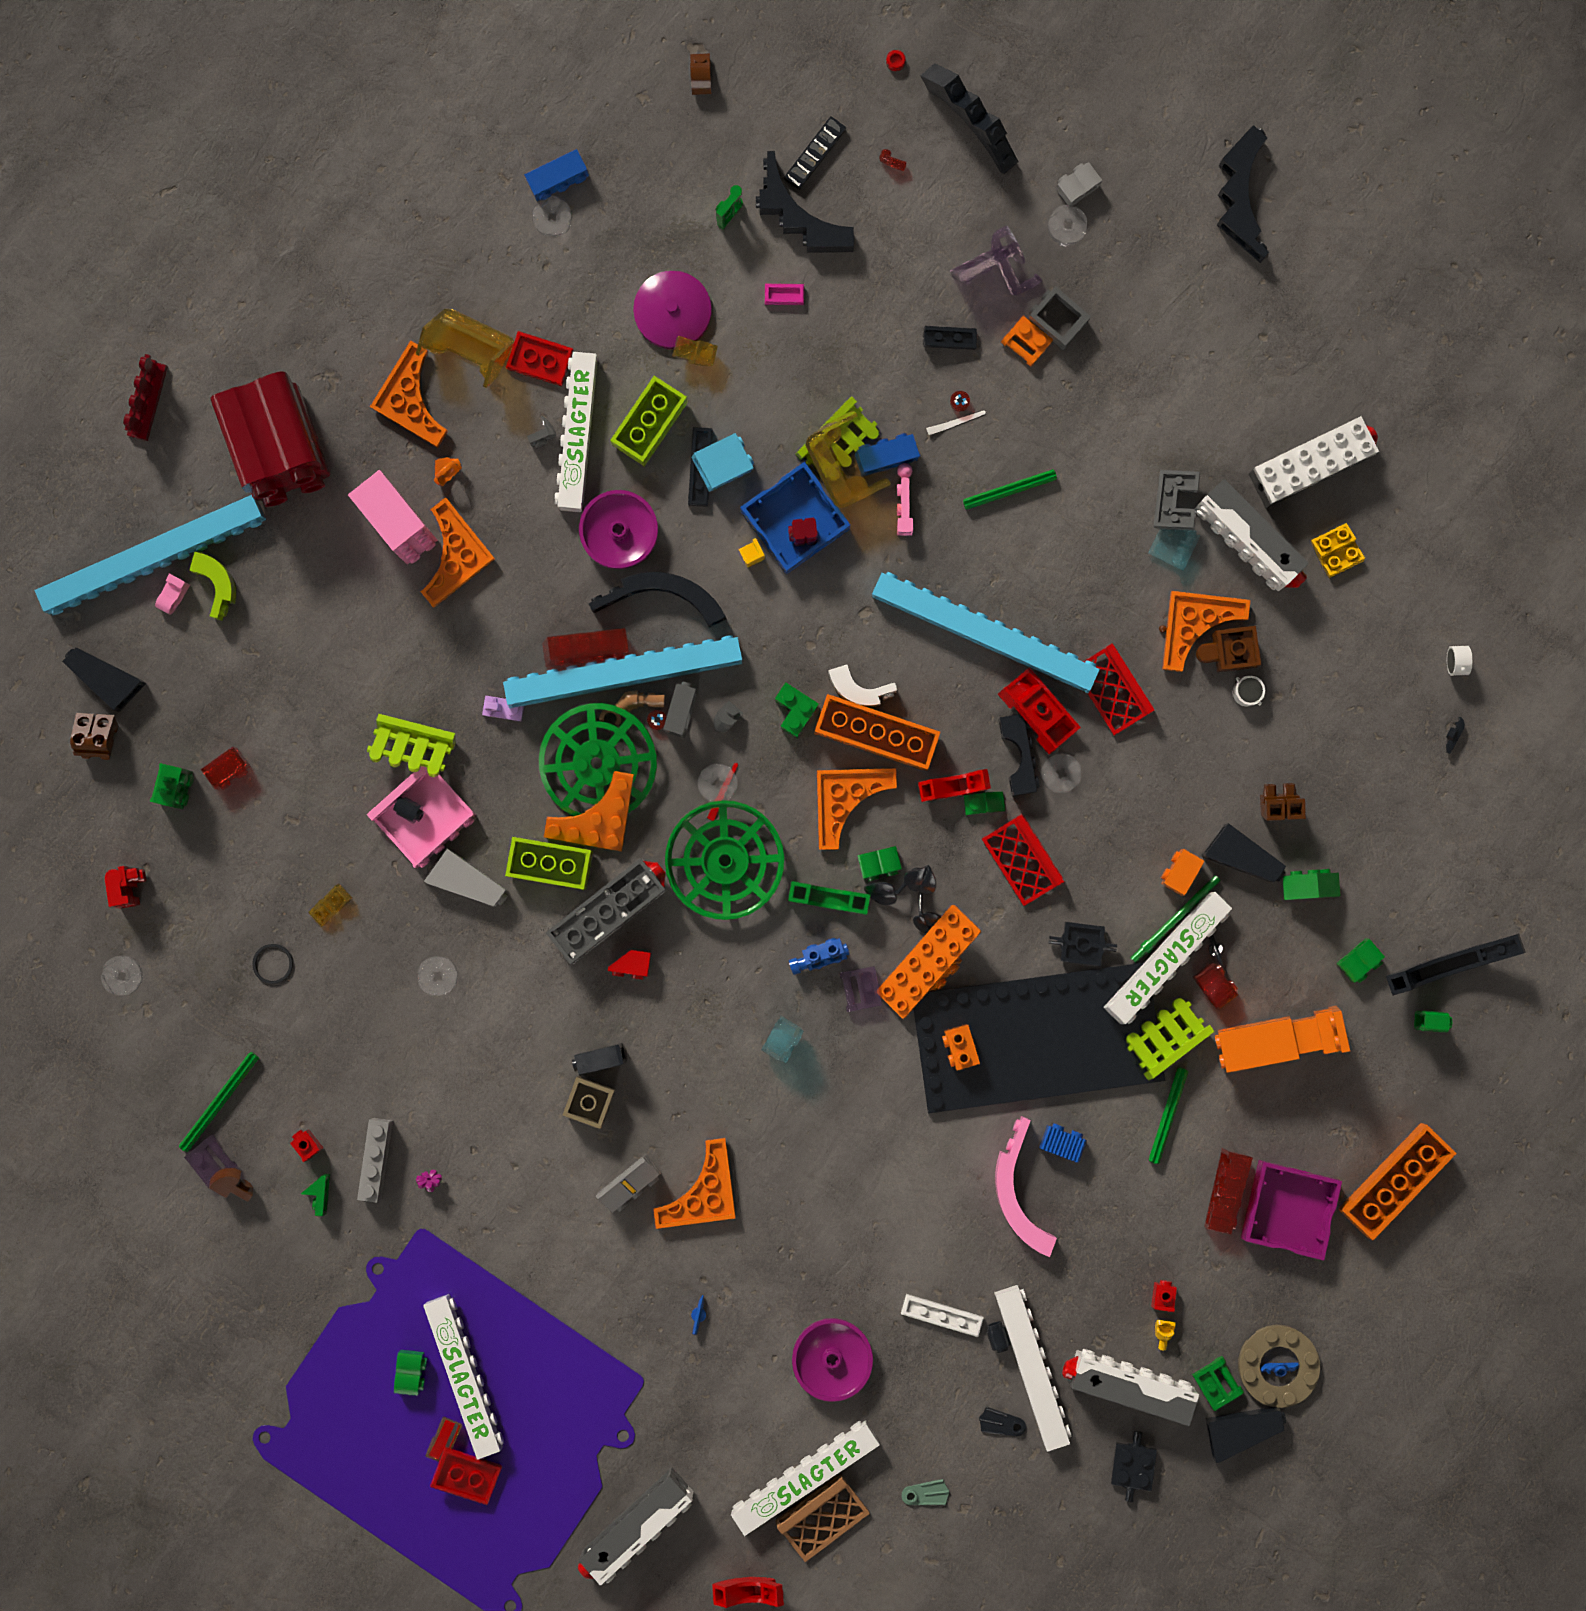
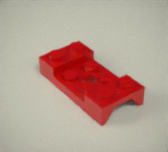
M1030 667L998 693L1010 709L1014 706L1038 734L1039 737L1036 740L1048 754L1053 752L1081 728ZM1037 705L1042 706L1045 713L1039 712Z

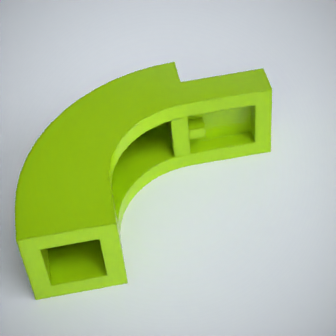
M194 552L189 571L197 575L209 577L215 586V598L210 617L223 621V617H226L228 613L227 602L233 604L236 602L234 579L227 568L208 555Z

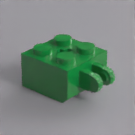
M160 763L150 802L183 809L189 800L187 792L188 788L193 784V771Z

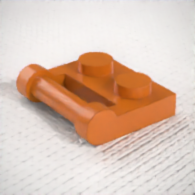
M1022 316L1002 339L1001 343L1004 346L1010 347L1027 361V365L1032 367L1050 346L1053 339L1025 316ZM1015 336L1035 353L1031 355L1012 338Z

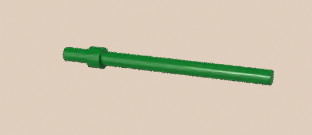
M1216 875L1210 879L1148 941L1145 940L1140 945L1141 948L1130 959L1137 963L1146 953L1149 954L1154 949L1153 946L1221 880Z

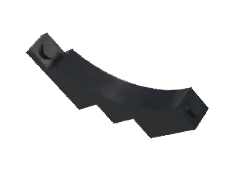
M1253 125L1222 158L1219 167L1230 175L1231 179L1221 188L1218 196L1231 208L1220 218L1217 226L1261 263L1269 251L1264 243L1256 240L1262 231L1255 220L1250 205L1249 176L1255 156L1268 137L1261 128H1256Z

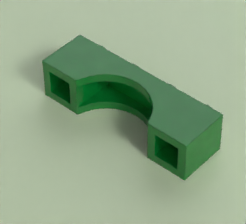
M791 881L788 901L867 915L870 895Z

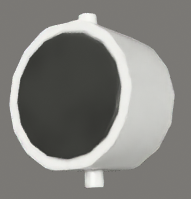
M1450 646L1448 648L1447 669L1450 676L1469 675L1471 673L1472 652L1469 646Z
M1245 676L1241 679L1237 677V682L1232 690L1235 701L1245 707L1255 704L1260 706L1262 704L1261 700L1265 695V685L1262 680L1255 676Z

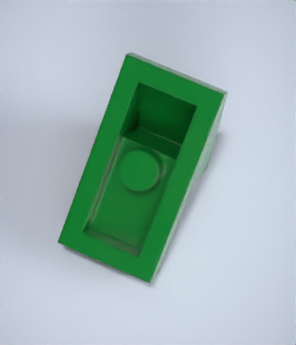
M985 792L963 796L965 815L1005 811L1003 792Z
M330 1174L322 1175L301 1193L302 1195L316 1196L312 1203V1210H315V1216L327 1214Z

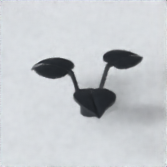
M929 865L923 868L916 867L908 871L904 875V883L898 890H895L892 884L886 882H876L864 886L863 889L870 895V898L882 905L894 904L897 901L896 895L900 894L906 885L912 891H919V916L913 918V923L923 933L927 934L941 918L939 914L933 912L923 913L922 911L923 894H931L936 889V879Z

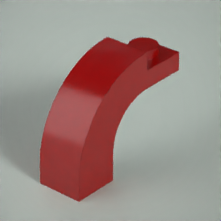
M988 769L918 782L922 802L957 797L991 789Z
M744 1577L712 1584L713 1604L728 1608L742 1603H764L775 1607L784 1605L783 1585L776 1583V1580L773 1578Z

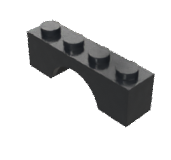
M1021 714L1000 717L998 721L1001 738L1015 744L1021 755L1018 770L1008 777L1011 795L1014 797L1036 793L1040 785L1038 776H1034L1033 769L1036 768L1035 757H1031L1030 753L1033 745L1031 737H1027L1026 731L1029 729V724Z

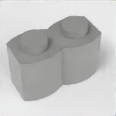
M1089 162L1084 165L1083 163L1079 164L1073 169L1074 173L1069 176L1065 174L1057 181L1056 190L1069 207L1075 205L1101 186L1103 180Z

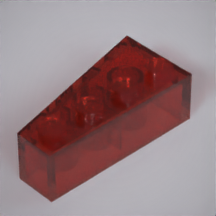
M625 628L547 637L542 643L545 667L561 666L567 663L578 664L584 663L587 660L602 661L607 657L620 659L624 658V655L629 652Z
M1222 1148L1204 1227L1227 1234H1232V1230L1236 1229V1216L1241 1208L1242 1195L1253 1157L1245 1153Z

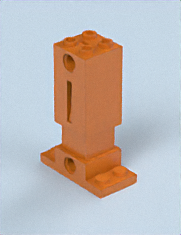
M1331 1006L1328 1009L1313 1011L1314 1016L1291 1020L1290 1016L1220 1029L1218 1030V1035H1215L1217 1049L1221 1048L1223 1053L1219 1055L1221 1068H1226L1228 1073L1300 1059L1299 1054L1322 1050L1324 1054L1339 1051L1342 1053L1349 1052L1350 1047L1342 1011L1337 1006Z

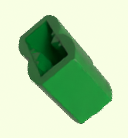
M896 846L857 855L863 879L867 878L868 881L879 879V875L884 873L887 874V877L899 874L898 870L902 869Z
M1366 938L1338 961L1336 965L1351 982L1355 983L1358 981L1360 983L1368 977L1367 972L1373 968L1375 970L1383 964L1382 959L1385 956L1369 938Z
M1419 1010L1415 1012V1030L1447 1033L1452 1028L1453 1020L1449 1013Z
M400 1350L398 1352L394 1393L418 1396L421 1390H424L425 1378H422V1372L426 1370L428 1361L427 1358H424L425 1352Z

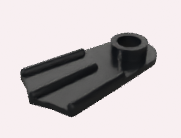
M986 1407L979 1417L981 1432L1021 1436L1026 1431V1424L1023 1419ZM1015 1424H1020V1425H1021L1020 1430H1018V1431L1014 1430V1429H1013L1014 1425H1015Z

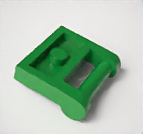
M738 185L732 186L730 196L725 202L721 201L716 207L717 225L722 229L728 225L743 206V201L740 198L742 189Z
M1223 1356L1216 1358L1212 1363L1192 1374L1213 1411L1244 1393L1242 1387L1238 1386L1227 1368L1226 1360ZM1219 1368L1231 1388V1392L1226 1393L1214 1370Z

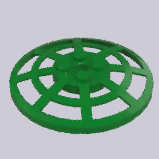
M590 703L567 711L550 726L540 747L539 771L543 785L552 800L570 815L577 816L582 813L568 807L574 798L585 803L597 804L605 795L604 786L611 783L614 771L619 772L621 764L632 763L631 774H634V783L638 772V762L650 761L649 778L644 790L641 792L632 786L631 795L636 800L629 805L628 813H630L645 800L652 789L657 772V753L649 731L635 715L615 705ZM595 709L612 711L627 719L618 728L610 723L596 721ZM587 710V723L576 726L567 734L558 727L570 716ZM632 724L644 736L649 753L637 754L634 743L626 734ZM596 728H605L613 731L615 734L609 741L597 739ZM588 729L589 741L579 745L572 739L578 732ZM554 733L562 740L556 753V764L544 765L546 747L551 735ZM621 738L627 744L631 755L620 756L615 748V745ZM567 744L575 751L573 762L561 763L562 754ZM595 757L602 760V766L599 769L592 766V759ZM574 770L579 780L573 788L566 781L563 771ZM557 772L560 783L568 792L563 801L557 798L552 791L546 773ZM585 784L596 788V799L579 794Z
M722 800L709 802L690 811L673 829L665 852L666 874L676 896L692 911L713 919H737L750 915L760 909L776 892L784 870L783 845L773 824L755 808L736 801ZM719 807V820L708 822L699 829H696L689 822L701 812ZM727 807L744 810L753 814L758 819L751 827L740 821L727 819ZM728 825L738 827L746 833L739 840L728 837ZM763 825L772 834L778 854L766 855L763 842L756 834ZM720 826V837L709 841L702 834L712 827ZM684 827L692 835L686 845L684 858H672L674 842ZM751 838L756 842L760 855L748 856L744 846ZM698 840L705 847L701 858H690L693 844ZM722 855H728L731 858L728 866L720 864L719 859ZM778 862L776 878L770 890L765 893L758 885L764 876L766 863ZM760 863L759 873L756 879L752 881L745 874L748 865ZM672 866H684L687 879L694 888L687 896L679 889L673 875ZM690 866H702L706 876L699 883L694 879ZM740 879L748 887L741 893L730 896L731 883ZM711 881L722 884V896L712 894L704 889ZM752 891L761 899L757 904L746 910L731 913V901L742 899ZM701 894L710 900L723 902V914L706 911L693 904L692 901Z

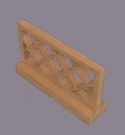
M839 1472L775 1521L780 1533L784 1534L804 1562H806L870 1514V1512L846 1482L842 1473ZM846 1488L850 1493L849 1500H839L838 1493ZM834 1503L832 1513L821 1512L822 1505ZM837 1504L848 1505L847 1513H836ZM851 1505L860 1506L863 1510L857 1516L849 1515ZM809 1515H817L816 1525L805 1524L806 1518ZM821 1516L831 1517L830 1527L819 1525ZM834 1519H845V1525L841 1528L833 1527ZM793 1527L801 1528L800 1537H793L788 1531ZM804 1528L815 1529L814 1539L803 1538ZM818 1530L829 1531L828 1538L825 1540L817 1539ZM802 1542L813 1543L812 1550L807 1554L801 1549Z

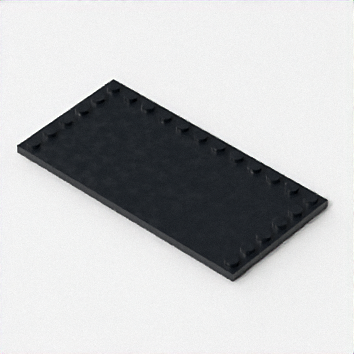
M1145 962L928 992L913 1009L928 1114L1166 1081L1164 1071L1155 1078L1148 1080L1144 1075L1148 1071L1147 1068H1141L1139 1065L1142 1063L1133 1050L1129 1052L1127 1049L1129 1044L1126 1038L1129 1034L1136 1033L1139 1037L1143 1036L1142 1024L1147 1021L1153 1022L1155 1026L1157 1025L1153 995L1149 998L1150 1003L1144 1009L1140 1008L1136 1013L1137 1017L1130 1024H1120L1103 1008ZM967 1024L969 1025L980 1064L957 1071L955 1066L951 1067L948 1059V1056L951 1055L949 1047L945 1048L942 1036H945L944 1031ZM1149 1039L1144 1041L1152 1054L1157 1051ZM1161 1055L1156 1058L1158 1062L1162 1060Z

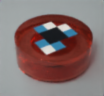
M956 391L950 399L952 409L958 412L966 410L970 403L969 395L964 391Z
M654 710L649 713L647 722L652 729L661 730L664 728L667 717L664 712Z

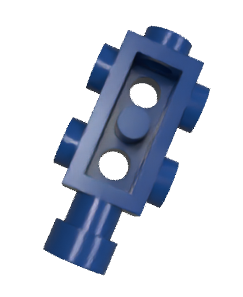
M831 938L823 944L808 946L805 950H802L803 958L790 959L789 964L793 975H796L804 969L811 971L821 969L823 966L832 963H839L847 959V955H850L847 944H843L840 938Z

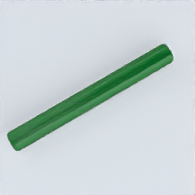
M1052 469L965 498L963 505L968 510L1055 481L1057 479L1056 472Z
M1180 1067L1177 1068L1149 1156V1161L1155 1164L1160 1163L1188 1075V1070Z

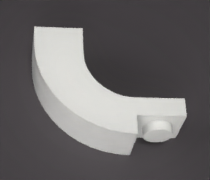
M848 665L828 670L831 683L836 692L844 700L865 707L880 706V697L885 700L894 697L893 693L897 692L895 683L876 689L861 688L853 681Z

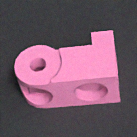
M169 574L166 579L167 583L156 600L155 607L171 615L182 601L190 585Z

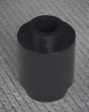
M399 797L393 808V811L398 816L413 824L416 821L419 822L424 815L423 806L407 797Z
M1002 1321L987 1325L988 1330L986 1333L992 1350H997V1353L1009 1350L1008 1346L1011 1345L1006 1326L1003 1325Z

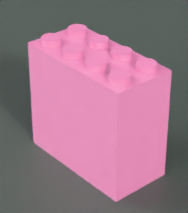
M380 470L348 494L393 552L407 565L419 560L420 554L425 550L430 551L435 547V542L438 541L437 538Z

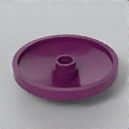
M664 271L655 274L643 283L636 294L633 312L640 333L650 343L664 349H681L692 345L703 336L711 320L712 308L708 292L699 280L681 271Z
M611 490L598 495L585 507L580 518L579 536L585 551L595 562L611 569H627L644 561L654 549L658 538V522L653 509L641 496L626 490Z
M826 1318L812 1323L799 1335L792 1352V1366L798 1383L808 1394L824 1401H841L858 1393L866 1384L872 1371L873 1354L866 1336L857 1326L843 1319Z

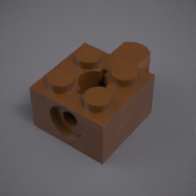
M1256 626L1217 630L1212 633L1213 643L1202 644L1196 651V657L1199 662H1216L1217 673L1257 668L1261 665Z

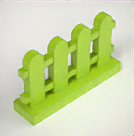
M852 396L795 453L800 460L805 457L807 459L805 463L808 466L812 464L822 474L820 476L822 480L826 478L828 481H835L838 478V472L835 468L839 464L846 468L852 463V459L848 454L852 450L856 453L859 450L858 447L865 445L862 440L866 436L874 440L879 435V431L875 427L877 423L875 421L871 423L861 413L863 409L861 407L857 409L854 406L857 401ZM846 415L848 419L843 423L840 419ZM851 422L862 431L859 437L847 427ZM830 429L834 431L831 437L827 434ZM838 436L849 446L845 451L834 441ZM819 443L821 447L816 451L813 447ZM824 450L835 459L832 465L820 455Z
M378 714L376 719L377 729L373 732L376 738L373 745H368L367 748L372 762H379L382 756L389 757V764L392 767H398L404 761L408 762V769L411 772L419 771L421 766L427 767V773L430 777L438 776L440 771L444 772L445 765H443L445 756L446 754H451L456 744L455 733ZM389 739L395 740L392 751L385 750ZM408 744L414 745L411 756L404 755ZM427 749L434 750L430 761L423 760Z
M1181 998L1175 999L1172 1002V1007L1175 1010L1172 1014L1167 1010H1161L1157 1013V1019L1160 1023L1155 1026L1153 1022L1147 1021L1142 1024L1143 1036L1139 1037L1136 1033H1131L1127 1036L1126 1041L1129 1044L1127 1049L1129 1052L1133 1050L1142 1063L1139 1064L1141 1068H1147L1148 1071L1144 1075L1148 1080L1155 1078L1215 1032L1210 1025L1206 1027L1202 1025L1204 1020L1202 1018L1198 1019L1189 1007L1192 1004L1189 1001L1185 1003ZM1179 1015L1187 1026L1185 1030H1182L1174 1020L1176 1016ZM1162 1027L1165 1028L1172 1038L1169 1042L1166 1041L1159 1031ZM1191 1032L1194 1036L1189 1039L1186 1035ZM1146 1039H1149L1157 1051L1152 1054L1145 1045L1144 1041ZM1176 1043L1178 1048L1173 1050L1171 1046ZM1161 1055L1163 1059L1158 1062L1156 1058Z

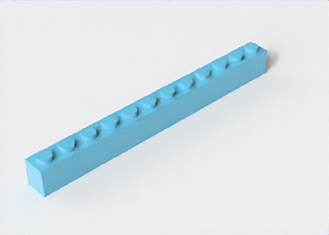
M250 495L34 591L43 612L57 615L62 613L64 608L69 606L76 607L81 604L82 600L87 598L94 599L99 596V593L105 590L112 591L123 582L125 584L133 582L135 577L139 575L151 574L153 569L157 567H167L172 564L171 561L185 559L190 556L189 553L194 551H203L208 548L207 545L221 543L230 535H239L248 527H258L266 518L259 502Z
M890 572L886 574L881 573L872 593L873 598L1086 693L1090 692L1100 670L1096 668L1097 665L1087 660L1082 662L1078 660V656L1069 652L1064 654L1060 652V648L1052 644L1046 646L1042 644V640L1034 636L1028 638L1023 635L1024 632L1016 628L1010 630L1005 627L1006 624L998 620L992 622L987 619L988 616L980 612L974 614L969 611L970 608L962 604L956 606L951 603L950 599L944 596L938 598L933 595L932 591L926 588L920 590L915 587L914 583L908 580L902 582L897 579L896 575Z
M725 636L719 641L709 639L702 641V644L698 645L688 643L684 644L683 648L678 649L667 647L662 652L657 653L655 650L644 652V655L641 656L630 654L624 656L625 659L620 660L609 658L604 663L589 662L583 667L573 665L566 667V670L562 671L552 669L546 671L547 674L542 675L531 673L526 678L521 679L519 677H510L507 681L503 682L507 705L510 709L742 664L738 637Z

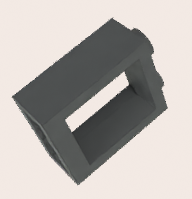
M1055 286L1052 291L1048 289L1041 297L1043 301L1039 305L1035 304L1030 309L1028 320L1052 338L1053 343L1064 351L1087 325L1091 316ZM1054 297L1079 317L1063 337L1038 316Z
M682 682L680 685L676 683L663 728L665 733L685 739L698 694L693 684Z

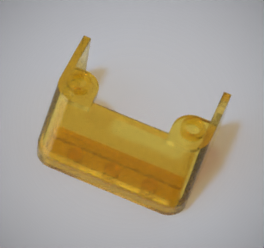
M444 309L422 328L416 355L420 356L428 349L434 354H441L449 350L480 365L479 371L485 378L483 387L487 388L499 376L513 347L514 340L510 336L458 311Z
M854 410L825 424L808 436L805 442L806 449L833 503L839 508H845L891 485L887 478L870 486L861 476H853L847 479L830 445L841 437L839 426L858 416Z

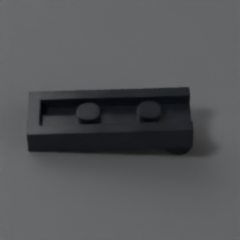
M924 327L923 347L975 350L977 348L976 328Z

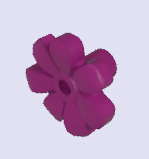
M430 1170L429 1174L425 1171L416 1178L418 1187L420 1189L426 1187L428 1192H433L435 1187L441 1184L440 1181L442 1180L441 1174H437L436 1170Z

